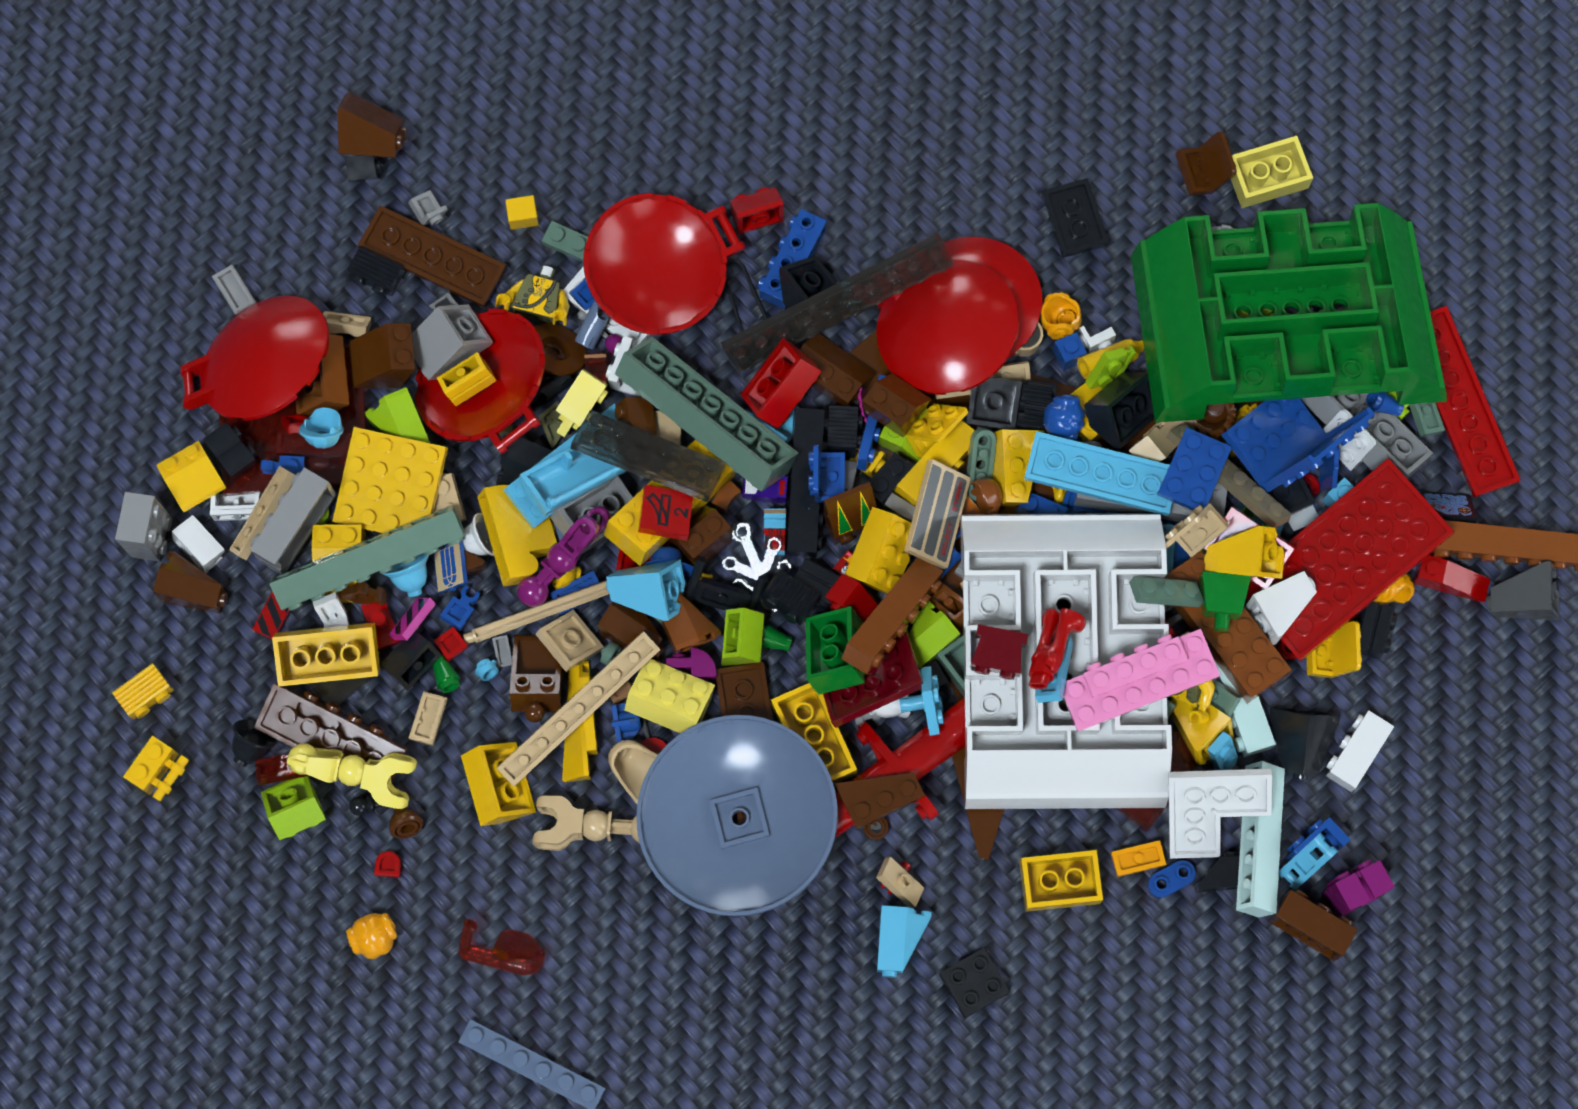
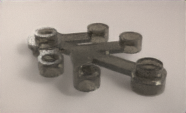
M739 522L733 526L732 536L736 541L742 542L752 567L738 562L735 556H728L723 560L724 569L736 571L755 580L758 579L759 575L768 576L777 552L782 549V540L778 537L768 540V549L761 563L751 539L752 527L746 522ZM740 527L747 529L746 536L740 535ZM773 540L779 543L778 549L771 547ZM728 559L734 561L735 565L733 568L727 566L726 562ZM781 560L777 564V571L781 569L780 565L782 563H786L789 567L786 573H790L792 563L789 560ZM738 578L733 582L732 586L735 587L737 582H742L744 589L748 590L749 594L752 595L754 587L748 585L745 579ZM760 599V605L764 610L769 612L777 611V609L771 610L767 608L763 600Z

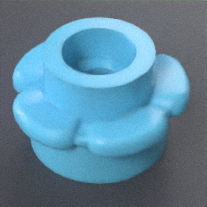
M489 659L481 660L476 666L475 674L482 681L491 680L499 672L496 666L497 662L495 660L490 661Z

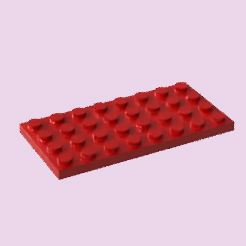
M1389 458L1289 541V543L1297 548L1285 566H1283L1282 579L1276 578L1271 586L1305 571L1306 575L1314 581L1317 591L1281 637V640L1300 662L1455 533ZM1250 579L1246 599L1249 601L1253 594L1264 590V588Z

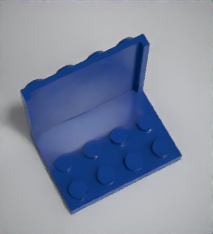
M1300 398L1263 401L1221 435L1228 445L1232 446L1231 449L1258 485L1268 493L1281 484L1287 487L1296 479L1306 475L1310 470L1313 471L1324 463L1322 460L1324 456L1326 458L1331 457L1339 451L1337 446L1340 443L1344 446L1354 438L1356 432L1360 433L1370 425L1368 420L1375 413L1368 407L1325 433Z

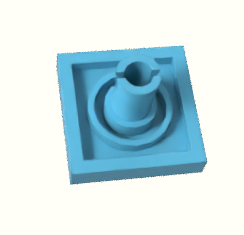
M931 666L922 667L923 684H921V695L900 698L901 713L924 709L930 736L940 734L939 724H944L942 698L939 697L938 676L932 675Z

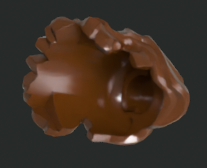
M1235 404L1207 405L1204 419L1196 420L1199 433L1213 439L1219 438L1236 421L1238 410Z

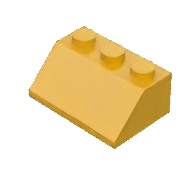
M516 742L479 745L461 755L480 826L501 824L536 813L526 776L513 786L496 768L518 748Z

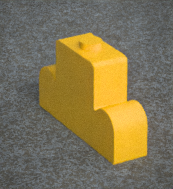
M508 485L484 487L477 496L503 587L518 585L522 579L533 576L538 569L536 558L547 556L550 547L557 543L555 527L550 517L532 529L504 493L503 489Z

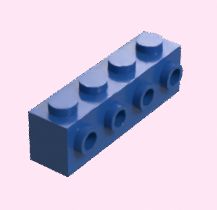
M803 209L800 210L798 216L793 215L789 223L790 231L787 236L783 235L778 245L780 251L777 256H772L768 264L770 270L767 276L763 275L757 287L760 289L761 299L785 310L787 307L784 305L779 275L780 267L812 257L827 229V220Z

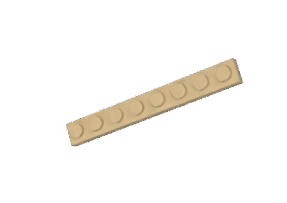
M642 631L496 767L498 771L515 786L657 654L660 648Z

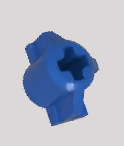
M626 703L611 705L613 714L611 725L615 727L617 742L634 739L641 729L640 717L624 711Z

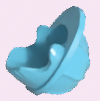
M327 407L315 409L308 419H304V423L299 427V434L305 437V440L310 445L318 449L334 446L344 431L340 414L336 410Z

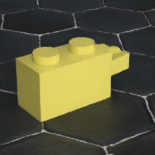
M582 369L555 410L560 413L558 419L563 421L557 433L565 437L571 427L577 430L583 422L588 424L595 414L592 410L595 403L601 404L608 394V391L605 390L607 384L585 369Z

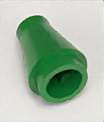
M768 624L766 626L763 625L762 648L789 651L792 637L783 634Z
M441 655L432 666L437 688L441 689L443 693H449L460 686V677L448 663L445 656Z

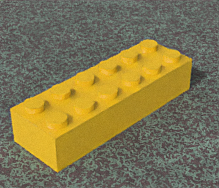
M695 439L647 485L694 493L691 511L692 518L725 484L735 477L736 472ZM643 489L608 520L604 532L605 537L639 566L645 563L670 539L668 537L638 532Z

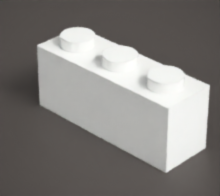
M1369 710L1364 716L1358 715L1352 724V727L1355 728L1351 736L1346 734L1339 745L1342 751L1338 757L1333 755L1326 766L1330 769L1326 776L1350 792L1357 787L1394 728L1393 725Z

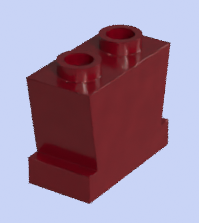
M978 624L975 638L980 640L969 668H974L975 673L989 675L990 672L1000 673V678L1008 680L1020 677L1021 648L1026 647L1028 634Z

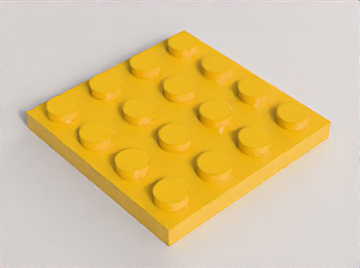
M354 427L332 522L344 525L362 524L363 529L385 533L434 513L448 447Z

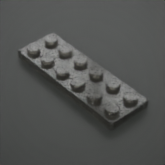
M592 410L589 411L579 428L570 448L705 502L709 501L726 466L725 462Z

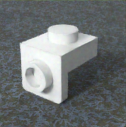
M1084 326L1078 330V335L1088 354L1112 345L1116 337L1112 327L1092 337L1089 336Z
M336 592L313 601L314 608L322 620L324 628L349 625L347 611Z

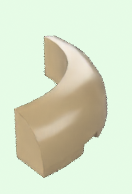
M1196 420L1156 423L1143 435L1141 441L1138 440L1129 449V452L1133 456L1160 462L1167 458L1177 447L1167 438L1169 431L1185 422L1195 430L1197 428L1196 423L1198 422Z

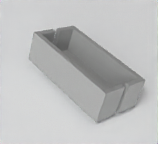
M303 468L301 473L298 472L293 477L292 487L288 493L282 494L278 501V508L274 514H269L264 523L265 528L251 542L250 551L257 560L279 574L287 572L310 537L313 525L319 523L337 495L327 480L306 468Z

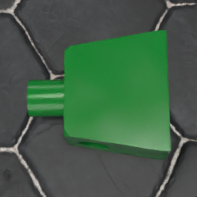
M1203 571L1200 575V592L1204 600L1202 613L1205 617L1214 618L1215 631H1229L1230 619L1238 620L1242 615L1251 576Z

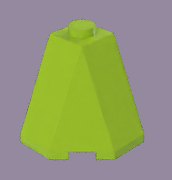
M407 387L382 397L379 400V406L375 410L370 408L365 412L369 423L380 433L430 443Z
M930 601L925 609L922 608L909 632L920 669L935 662L938 653L960 638V632L942 611L937 613L933 611L935 607Z

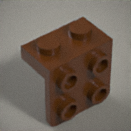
M1223 132L1215 133L1199 148L1180 149L1175 153L1189 196L1213 194L1236 175V165Z

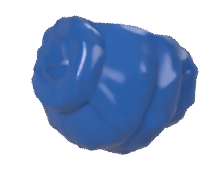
M1065 394L1053 398V401L1044 410L1043 423L1048 434L1076 441L1078 433L1084 427L1083 419L1085 417V411L1080 405V398L1075 395Z

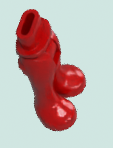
M1065 608L1060 610V614L1055 609H1047L1043 612L1039 643L1031 657L1032 664L1028 674L1030 677L1029 687L1033 689H1046L1048 683L1054 680V674L1058 672L1064 657L1069 634L1071 632L1080 633L1085 628L1086 619L1081 614Z

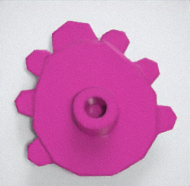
M861 387L858 393L861 415L867 423L868 414L863 412L862 400L867 394L865 388Z

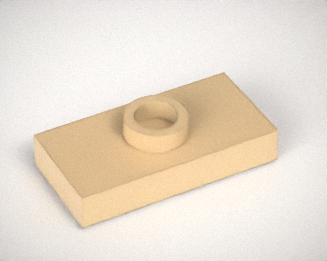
M423 691L409 735L410 740L431 746L434 745L448 701L447 697Z
M885 858L876 878L907 907H916L924 887L893 858Z

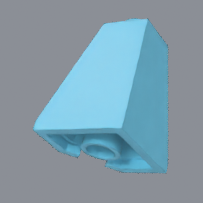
M681 559L621 569L606 577V588L610 594L611 601L663 621H668L679 614L681 605L677 603L679 592H683L685 586Z
M881 906L877 972H882V977L896 978L897 974L903 973L931 919L932 912L921 911V914H917L914 908Z

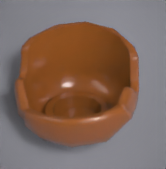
M989 478L978 479L970 483L975 485L971 490V494L976 496L979 510L983 514L996 513L1000 509L1003 500L999 485Z

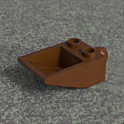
M514 635L509 691L511 711L525 712L526 719L536 723L543 719L545 712H556L562 706L563 668L536 635Z

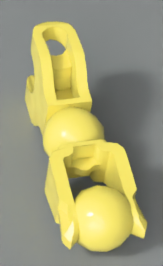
M298 744L290 750L287 764L293 772L299 775H309L324 782L332 783L339 779L347 786L361 784L360 788L368 790L379 805L403 809L408 806L409 796L406 792L400 791L393 786L391 775L395 773H412L416 769L417 761L413 757L392 752L379 760L369 759L365 762L363 758L357 755L344 757V753L340 750L314 748L309 744Z

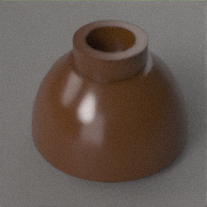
M405 807L393 810L394 814L389 821L391 836L405 839L416 835L422 829L424 821L413 809Z

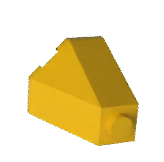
M1257 526L1207 546V552L1204 556L1205 571L1282 579L1285 553L1282 546H1277L1275 538L1278 534L1275 527Z
M1172 697L1170 702L1176 708L1172 712L1171 717L1196 763L1203 765L1206 764L1207 760L1211 761L1207 749L1223 731L1231 736L1235 746L1230 717L1210 704V707L1206 708V712L1209 715L1208 722L1198 725V716V720L1191 723L1189 715L1192 711L1198 710V708Z

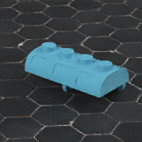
M600 431L521 473L520 481L526 495L535 508L542 515L546 516L557 508L627 472L629 467L605 433Z

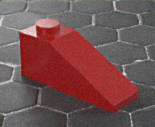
M1428 555L1416 565L1413 583L1484 603L1490 579L1449 560Z

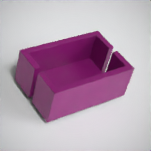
M1370 859L1358 865L1353 871H1347L1335 877V879L1326 884L1328 889L1322 892L1334 916L1340 918V916L1343 917L1357 910V907H1362L1394 889L1395 886L1381 861L1372 863Z

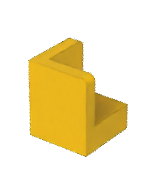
M534 195L506 200L511 230L539 226Z

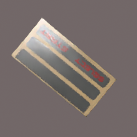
M933 459L927 461L904 549L905 552L941 569L948 568L960 523V515H962L971 480L970 477Z

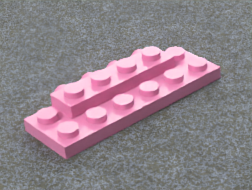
M1199 629L1172 638L1171 634L1157 639L1158 644L1149 648L1148 644H1143L1133 649L1134 654L1126 657L1124 653L1117 654L1109 658L1111 663L1101 666L1100 662L1094 663L1086 667L1087 672L1083 673V675L1067 680L1063 698L1077 732L1220 677L1202 630Z

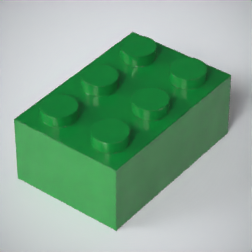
M852 606L805 618L807 681L818 695L865 683L864 672L842 660L847 643L863 624V621Z

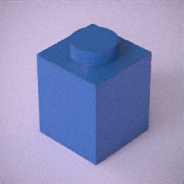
M1077 332L1054 343L1053 352L1063 371L1076 366L1077 359L1087 354Z

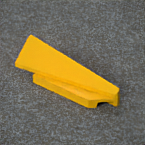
M584 661L569 670L567 701L591 680L589 661ZM594 712L564 740L563 782L591 780L588 755L598 754Z

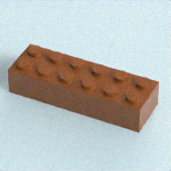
M1202 551L1198 552L1168 573L1164 579L1197 581L1200 589L1199 577L1205 571L1204 553ZM1202 605L1199 608L1174 606L1193 632L1199 629L1202 630L1214 661L1247 704L1287 677L1291 672V668L1245 607H1243L1242 615L1238 620L1230 619L1229 631L1219 632L1214 630V618L1203 616Z

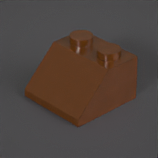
M892 373L877 381L862 400L863 412L901 437L905 436L931 402V398Z

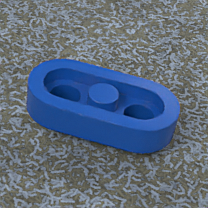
M1181 860L1160 870L1148 880L1147 888L1149 893L1156 898H1165L1186 887L1195 878V868L1190 862ZM1179 869H1185L1187 876L1181 877ZM1157 881H1164L1165 888H1158Z

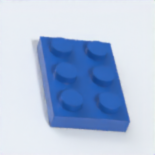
M1186 427L1157 495L1190 510H1194L1199 505L1204 508L1208 505L1232 446Z

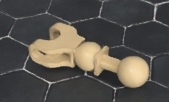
M540 796L537 799L536 807L538 811L542 814L554 816L557 819V823L552 829L537 831L534 834L532 844L538 849L560 851L575 840H583V836L592 841H601L606 837L608 841H611L612 834L631 835L636 842L640 843L636 816L633 820L613 819L612 811H609L608 815L600 810H592L585 814L584 809L573 807L570 801L563 796Z

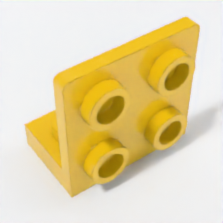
M941 404L931 405L926 410V413L905 434L917 457L922 458L935 442H942L968 414L967 408Z

